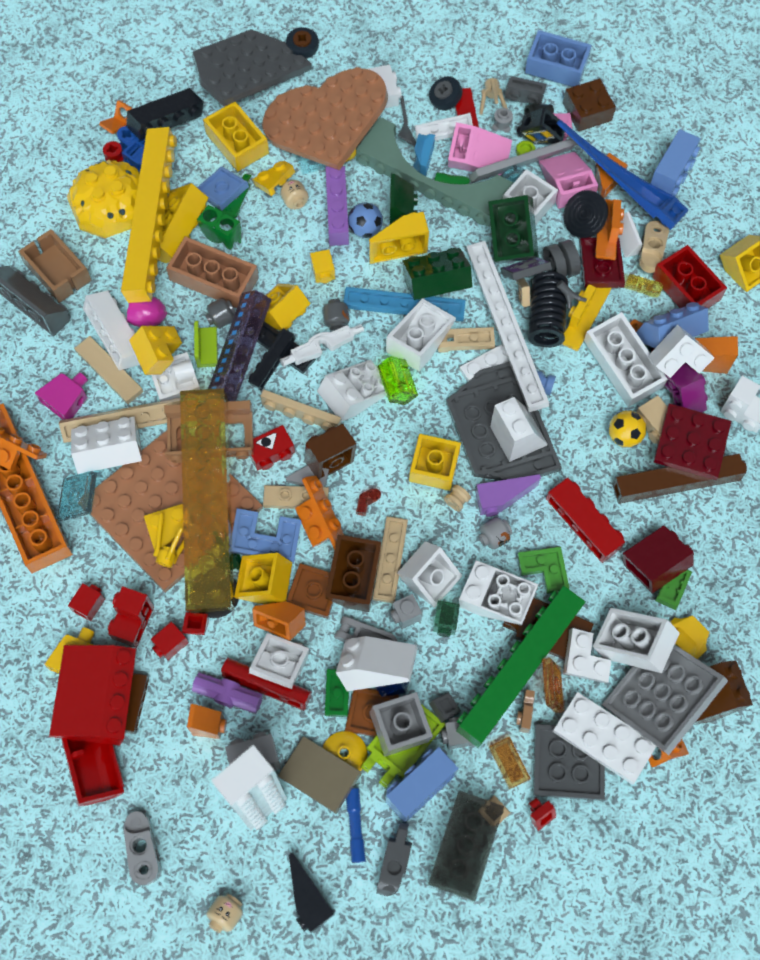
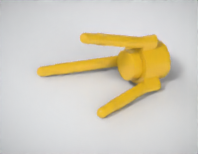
M161 512L159 514L156 547L153 556L157 557L155 563L172 568L190 540L193 531L190 530L177 551L175 548L183 532V527L179 528L171 547L163 546V549H160L164 513Z

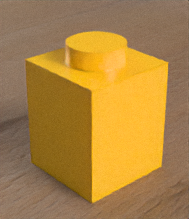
M330 250L310 253L315 282L328 283L331 280H335V269Z

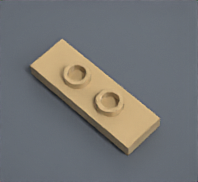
M264 485V508L295 509L310 499L305 487ZM323 487V491L328 499L329 487Z

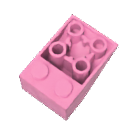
M456 123L448 158V167L474 172L478 168L509 159L512 140L476 126ZM506 172L501 173V174H498V175L501 176V177H503V178H505V173H506Z
M576 152L538 162L547 183L558 189L555 201L558 209L566 207L570 198L578 192L585 190L597 192L598 184L592 170Z

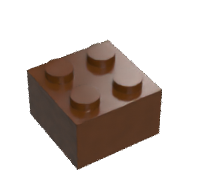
M600 78L565 90L563 105L566 111L571 114V120L578 132L613 120L616 106Z
M344 424L332 426L325 433L319 436H312L306 442L304 462L318 479L325 476L322 468L329 469V476L354 462L357 443Z

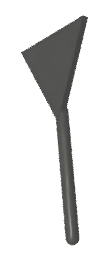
M402 95L400 101L404 124L398 136L415 147L416 141L408 126L404 96Z

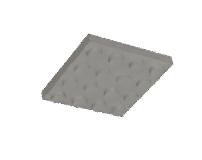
M674 645L662 673L633 666L603 702L602 706L669 755L728 680L720 673Z

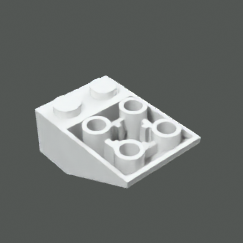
M370 359L325 375L317 392L334 414L341 417L342 422L355 417L393 392L395 388Z
M476 560L459 598V607L479 616L522 625L539 584Z

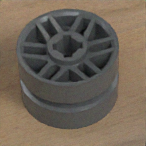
M570 239L543 248V259L550 261L552 267L547 272L560 273L568 278L580 274L581 263L576 246Z

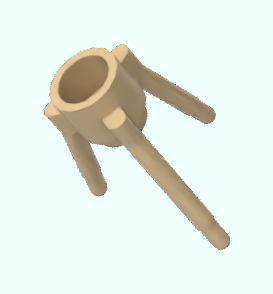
M495 78L486 80L484 83L485 89L482 90L480 115L483 114L486 96L494 99L495 104H498L499 96L503 108H507L499 81Z

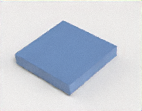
M221 166L197 188L209 197L207 202L222 211L242 194L249 185L247 181Z

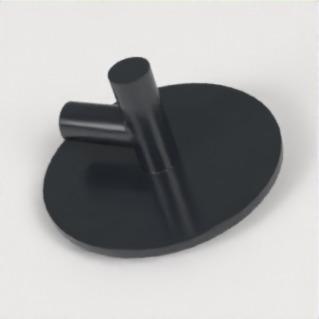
M591 190L576 193L570 198L564 210V223L567 230L579 238H590L598 234L608 218V206L605 199L599 193Z

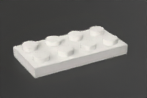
M579 692L576 693L552 731L632 785L636 782L656 748L653 743L632 729L628 724Z

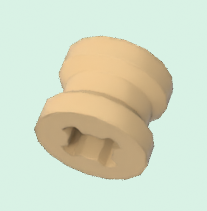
M454 485L451 489L452 492L444 497V501L452 509L460 512L463 509V504L469 502L471 496L461 486Z

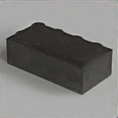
M460 790L458 791L428 883L429 888L470 903L475 902L504 806Z

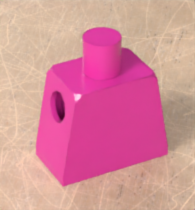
M80 372L72 380L62 373L37 390L35 395L39 402L62 420L71 419L87 399L82 387L88 379Z

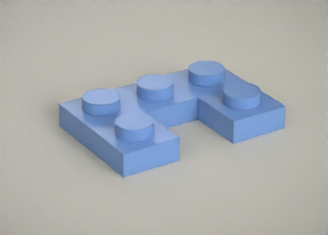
M237 508L229 547L230 553L242 555L279 553L294 564L301 520L280 516L276 537L256 534L258 512Z

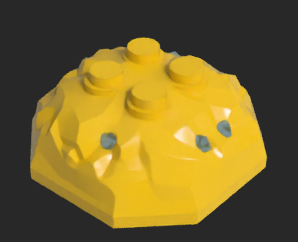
M107 160L98 162V164L91 165L79 172L78 176L72 181V186L67 195V200L79 229L102 238H108L130 230L140 171L127 162Z

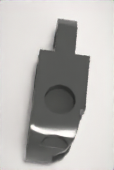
M399 823L396 839L389 837L376 894L387 897L394 895L400 888L402 877L405 878L412 846L411 842L406 841L409 827L407 823Z

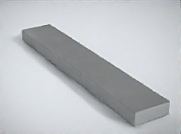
M570 138L478 168L469 177L472 183L496 174L498 175L568 152L578 144Z

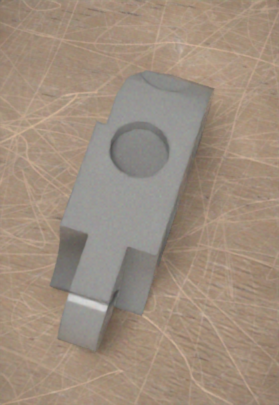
M134 811L127 816L123 829L128 868L131 879L135 883L145 886L159 879L161 864L149 818L142 812ZM145 840L147 843L146 849L141 853H137V843ZM148 866V872L142 875L141 868Z

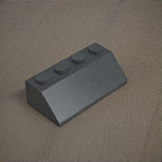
M10 266L0 267V295L54 337L71 321L68 316V309L62 303L57 304L48 292L43 293L34 281L31 280L29 282L26 280L25 275L17 269L15 271Z

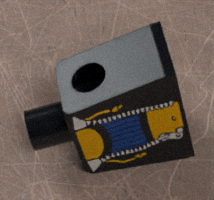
M546 107L525 114L521 126L517 127L518 136L526 137L534 144L563 141L565 131L557 124L559 118Z

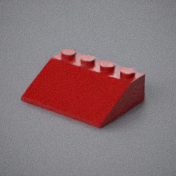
M64 645L49 737L121 745L125 735L136 648L116 645Z

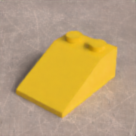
M412 212L404 215L370 238L369 263L373 264L428 253L429 230L424 212Z

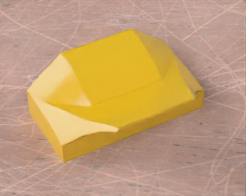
M693 615L681 619L674 618L670 621L679 632L675 645L696 659L700 658L707 651L706 643L710 632Z

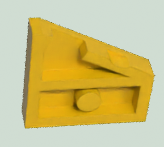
M280 161L275 163L274 167L269 170L260 172L252 180L256 187L272 196L276 193L274 188L278 184L283 186L286 180L295 173L293 165L286 161Z
M186 503L144 516L154 551L159 514L161 512L164 513L160 549L173 542L180 527H183V532H186L193 526Z

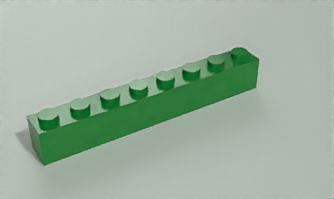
M565 586L560 591L554 590L548 598V601L551 602L547 609L542 606L535 616L538 621L535 625L530 623L522 633L526 636L522 642L516 641L510 649V652L513 653L509 660L504 657L496 668L500 671L496 677L490 676L484 684L486 691L483 695L478 693L470 703L473 708L469 714L464 711L456 722L460 725L456 732L477 748L482 745L586 601Z

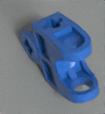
M123 126L117 131V137L122 147L123 160L140 171L146 138L139 140L127 126Z

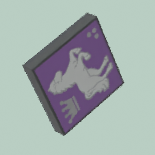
M535 258L500 269L503 276L512 280H518L549 271L552 267L550 261Z

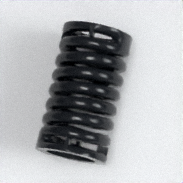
M542 272L535 275L532 279L528 340L538 347H557L565 341L564 326L566 325L567 300L556 285L559 281L563 280L568 286V279L560 273Z

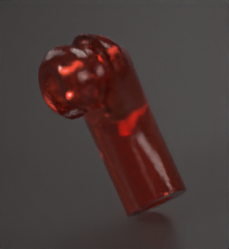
M372 488L361 493L358 499L356 514L366 516L368 506L381 498V491L377 488Z

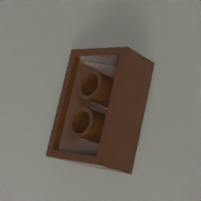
M338 534L325 596L326 599L348 609L370 612L381 553L380 541Z

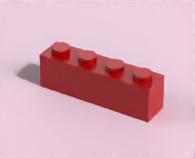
M566 478L548 492L546 497L548 503L601 563H604L622 549L625 544L622 533L609 524V519L603 513H599L595 508L594 502L582 494L576 482Z

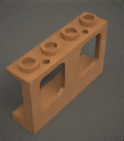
M250 400L164 405V414L167 417V452H165V456L171 462L182 463L186 459L202 462L206 458H214L221 461L226 460L227 457L247 459L249 456L254 455L253 406ZM225 424H243L245 447L220 449V426ZM200 426L202 428V450L177 451L178 428Z

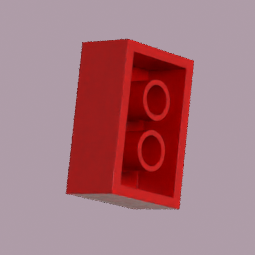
M686 245L658 263L652 275V278L679 308L685 307L686 304L696 302L701 306L710 308L722 299L727 289L724 283L689 245Z

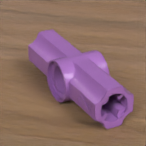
M198 673L195 677L191 690L193 693L214 699L220 705L229 708L234 706L257 714L263 698V694L243 688L234 681L228 679L220 680L203 673Z

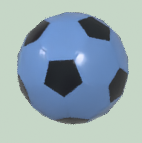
M359 203L349 212V228L358 237H372L382 227V213L372 203Z

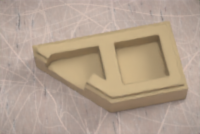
M524 278L518 279L516 284L519 287V302L523 307L530 306V286Z

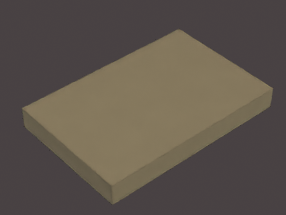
M303 736L278 777L337 814L362 773Z

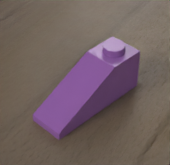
M540 474L477 484L475 493L480 515H486L487 517L498 515L499 512H502L539 486Z

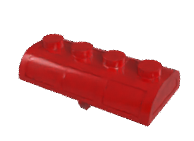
M61 739L78 806L104 802L124 793V783L113 745Z

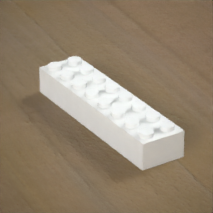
M254 745L211 780L251 831L254 828L259 830L267 823L268 820L266 818L272 812L277 814L286 806L284 802L287 800V797L274 769Z

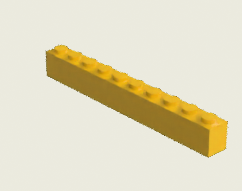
M170 127L147 129L121 287V292L128 303L152 302V295L156 290L157 262L161 256L162 228L165 226L164 215L165 210L168 208L167 195L170 193L169 181L173 175L172 162L175 161L174 148L177 146V138L173 135Z

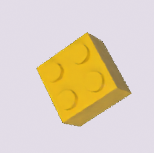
M419 434L410 469L409 482L451 491L461 443Z

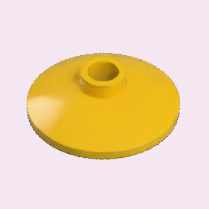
M337 732L331 735L322 747L359 771L362 770L361 766L367 759L364 741L352 732ZM346 749L349 754L346 757H342L340 751Z

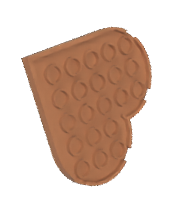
M356 67L328 77L320 88L305 85L291 89L278 95L265 111L262 124L264 133L269 142L279 149L340 170L385 109L388 101L385 82L376 72Z

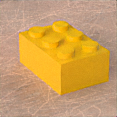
M236 102L223 107L203 119L206 135L237 172L269 154L267 138Z

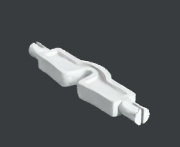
M362 324L352 328L346 325L333 332L318 333L311 337L308 343L292 349L290 355L281 358L280 362L285 367L293 362L299 365L318 358L322 355L320 344H324L329 350L334 351L342 345L353 341L354 335L364 332Z

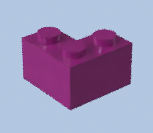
M685 362L671 378L665 374L668 380L664 386L672 393L674 405L698 412L707 411L706 401L708 397L704 388L706 381L701 373L696 372Z

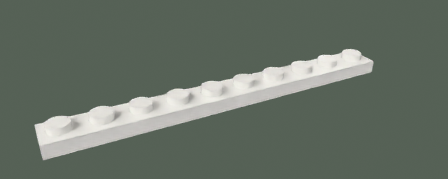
M482 241L466 246V251L528 412L549 407L548 398L486 242Z

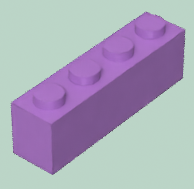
M342 166L340 170L326 167L329 246L349 245L345 166Z

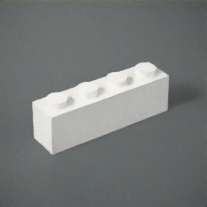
M108 290L86 295L83 310L118 370L140 365L129 341L135 332L128 325L124 313H121L115 298H112Z

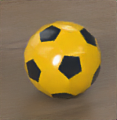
M625 410L613 416L609 422L608 431L614 443L627 448L637 446L646 436L647 427L641 415L632 410Z

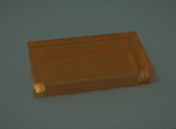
M510 736L488 747L509 790L531 779Z

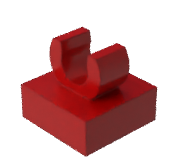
M537 798L528 803L531 807L530 810L533 812L530 814L532 824L538 831L557 817L555 807L549 800L543 805Z

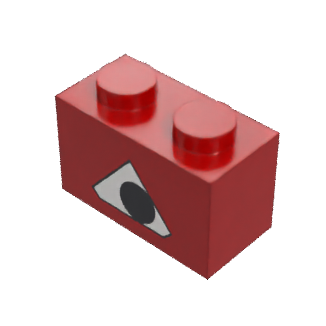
M281 425L253 438L254 455H251L250 458L257 471L261 469L267 470L277 461L290 459L295 453V448L284 426Z

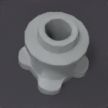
M507 108L496 110L494 113L495 124H493L492 129L494 131H504L505 133L510 132L513 113Z

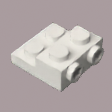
M267 633L249 668V673L292 689L308 659L309 648L301 643H294L277 635Z

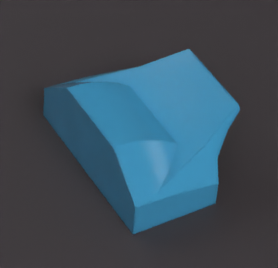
M419 133L414 148L416 158L413 167L419 173L427 176L435 145V135H422Z

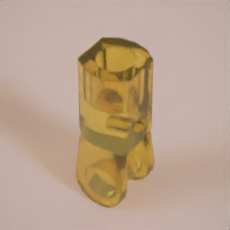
M629 273L625 288L656 298L660 296L663 285L660 282L647 280L646 278Z

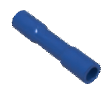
M352 788L346 798L351 836L352 863L366 862L360 816L359 788Z

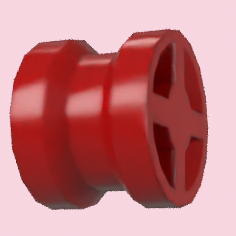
M111 141L103 146V154L106 161H124L121 153L122 147L118 142Z

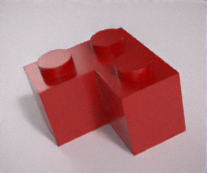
M122 586L120 592H117L113 598V608L117 615L109 623L108 634L113 640L137 648L154 610V606L147 594Z

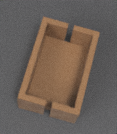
M52 229L37 238L43 252L42 254L39 253L33 241L18 251L26 267L58 303L72 295L74 288L78 291L92 281L85 265Z

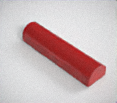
M229 657L225 660L221 668L224 679L234 681L244 687L303 711L306 710L312 695L311 690L296 684L293 685L292 689L250 674L249 665Z

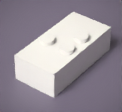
M622 312L587 331L584 339L585 344L627 407L664 387L668 380L667 377L651 361L648 356L650 352Z

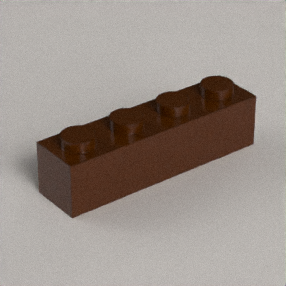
M133 673L125 733H137L149 682L147 675Z

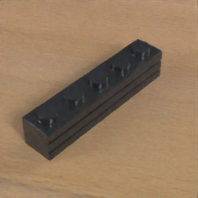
M284 328L278 332L276 340L270 344V349L264 353L262 361L256 365V370L249 376L248 382L250 385L260 391L264 388L280 364V359L285 356L295 341L296 337L293 333Z

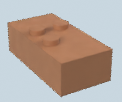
M186 236L166 267L170 281L216 300L224 298L226 301L230 300L232 306L240 310L242 309V304L247 300V298L244 299L245 295L251 293L259 279L257 265Z

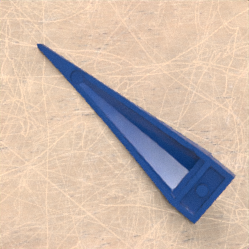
M559 119L557 124L653 219L657 216L660 222L671 230L689 211L675 196L655 187L620 166Z

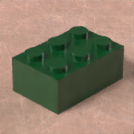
M529 195L488 201L495 262L501 264L539 258L533 198Z
M450 248L447 251L431 252L428 255L412 256L402 260L404 280L414 300L473 287L471 265L460 248Z

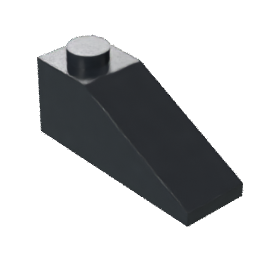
M292 852L289 854L296 912L299 915L296 921L304 932L308 929L310 933H313L334 917L335 914Z

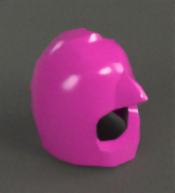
M152 296V302L129 303L127 310V322L137 327L158 326L163 323L164 318L167 316L165 305L154 296Z

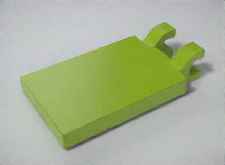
M423 705L422 708L433 735L428 743L385 757L378 736H376L366 748L371 754L362 764L361 768L366 773L372 769L375 763L384 768L387 772L378 783L385 789L396 775L401 779L404 778V773L415 764L445 725L444 722L441 723L438 717Z

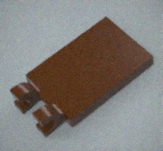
M533 598L522 625L504 621L502 627L517 632L515 639L522 642L526 637L522 633L530 623L535 625L538 621L535 616L542 606L547 609L550 604ZM575 616L549 651V654L565 660L569 629L574 628L591 632L594 624Z

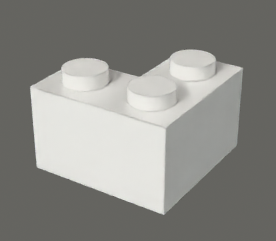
M679 325L648 355L654 365L670 378L685 362L698 373H701L714 359V356L705 346Z
M742 376L720 413L724 414V417L728 420L740 423L744 429L757 433L760 429V398L755 395L760 389V385Z

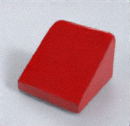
M185 612L182 633L205 635L209 624L208 614Z

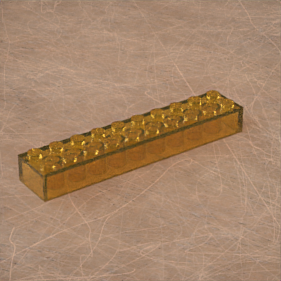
M224 388L180 391L186 610L192 613L234 610L227 394Z

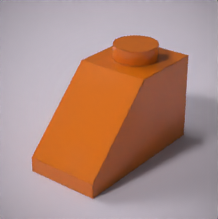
M608 153L606 155L614 162L627 169L628 165L626 163H624L611 153ZM596 164L595 179L598 184L597 190L605 198L618 183Z
M284 601L258 605L252 608L254 626L286 640H292L306 626L305 609L290 602Z
M191 704L187 728L193 736L220 739L221 733H225L227 719H224L222 712Z

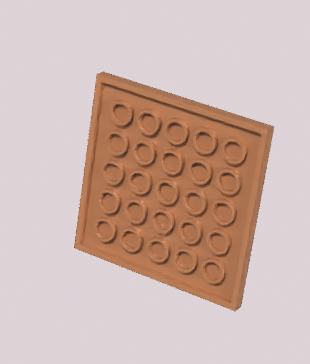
M183 427L178 428L177 451L202 450V445ZM167 430L141 451L142 461L123 465L78 501L80 506L164 593L219 547L214 535L215 533L220 535L223 543L232 536L237 508L255 512L263 509V505L214 458H206L202 462L186 459L182 463H173L171 460H168L165 456V452H167ZM186 503L193 526L181 534L175 550L177 551L190 530L193 531V534L179 555L176 564H173L172 568H167L155 563L157 557L153 556L154 548L144 516Z

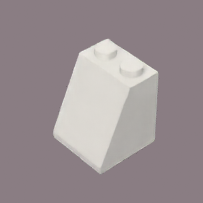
M515 397L494 406L490 427L509 462L547 446V442L531 413Z

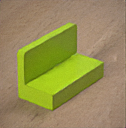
M194 321V356L198 368L218 367L217 327L200 328L199 321Z

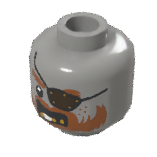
M496 517L481 525V534L478 537L483 546L488 545L489 548L494 550L510 541L512 529L505 519L501 520Z

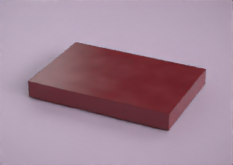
M596 237L580 238L579 246L584 288H587L589 284L596 288H624L625 277L620 239H617L616 259L609 260L595 257Z

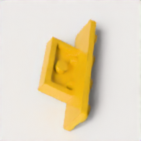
M589 284L585 291L581 290L579 296L586 298L587 301H578L577 306H572L568 317L571 319L564 333L565 341L562 345L579 351L587 331L592 327L612 288H596Z

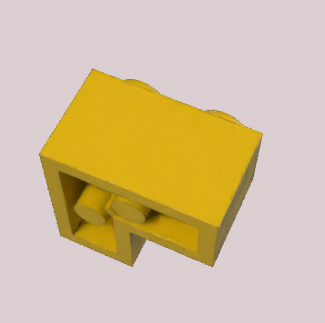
M141 326L129 340L145 375H161L174 361L172 354L182 344L174 326Z

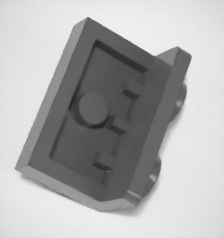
M510 76L506 86L505 98L529 104H542L547 84Z

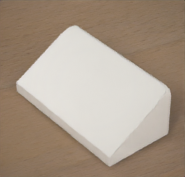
M626 212L623 221H620V223H624L623 233L618 235V238L620 239V246L624 256L631 257L639 255L643 243L631 214Z

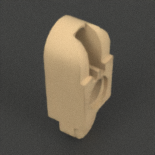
M660 221L647 223L641 241L643 244L639 254V266L647 273L655 272L656 265L662 261L669 228Z

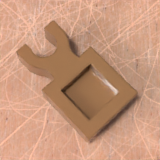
M526 690L524 693L522 711H518L516 717V725H520L519 732L528 733L531 729L535 691Z

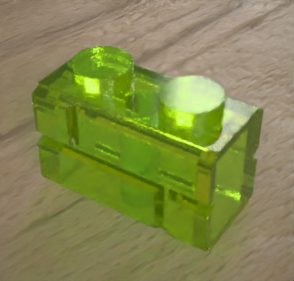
M390 356L377 366L390 403L406 405L418 396L406 359Z

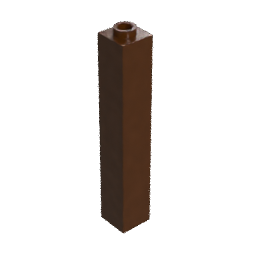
M740 454L723 457L717 480L666 467L616 477L613 488L617 502L621 504L741 481L747 472V466L745 461L741 459Z

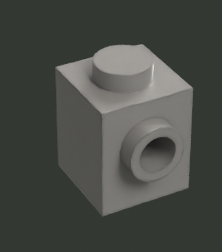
M413 594L392 603L391 617L395 624L399 623L401 629L422 620V611Z
M460 717L449 719L448 723L444 725V730H441L442 743L447 744L448 750L474 746L456 732L460 726L456 722Z

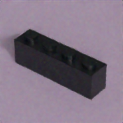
M187 88L128 110L126 126L139 140L146 138L147 129L172 128L201 117L203 100L191 88Z

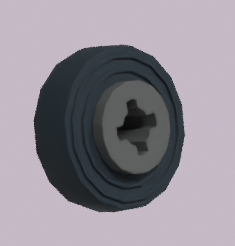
M442 77L431 86L429 98L437 109L448 110L456 106L461 100L463 89L459 81L454 77Z

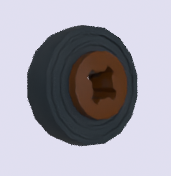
M300 27L289 32L286 38V45L292 50V54L310 58L318 51L319 39L313 30Z

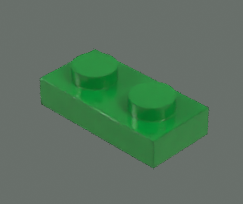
M327 669L325 716L348 717L349 691H346L336 674V670Z

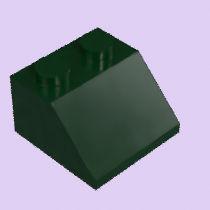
M391 174L390 225L404 215L412 212L418 213L417 210H414V206H417L418 194H414V185L396 174Z

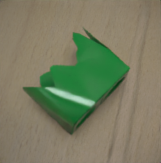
M210 205L197 218L201 231L209 241L214 243L223 242L229 250L232 249L234 242L238 241L241 243V224L239 220ZM220 224L229 225L232 229L223 230L220 228Z

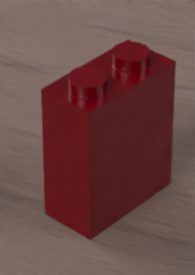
M662 526L623 553V564L653 594L694 565V552L688 544H684L679 540L674 531H670L665 526Z

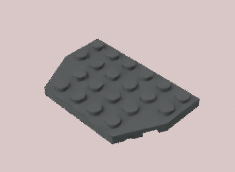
M253 29L195 50L192 54L195 69L199 75L200 85L223 106L312 69V63L302 55L292 54V50L288 48L286 42Z
M510 362L479 370L471 380L463 384L456 393L446 400L447 408L474 477L495 480H507L539 474L543 477L559 472L562 469L538 410L530 413L545 438L547 446L511 462L507 459L490 427L496 404L515 397L526 407Z

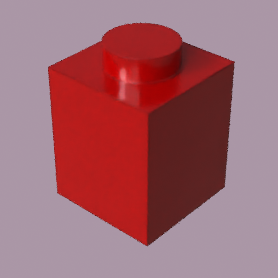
M82 583L68 604V607L72 612L91 622L105 601V598L101 594L102 590L93 584L87 586Z
M172 621L151 638L154 644L152 650L159 658L164 656L167 660H170L189 643Z

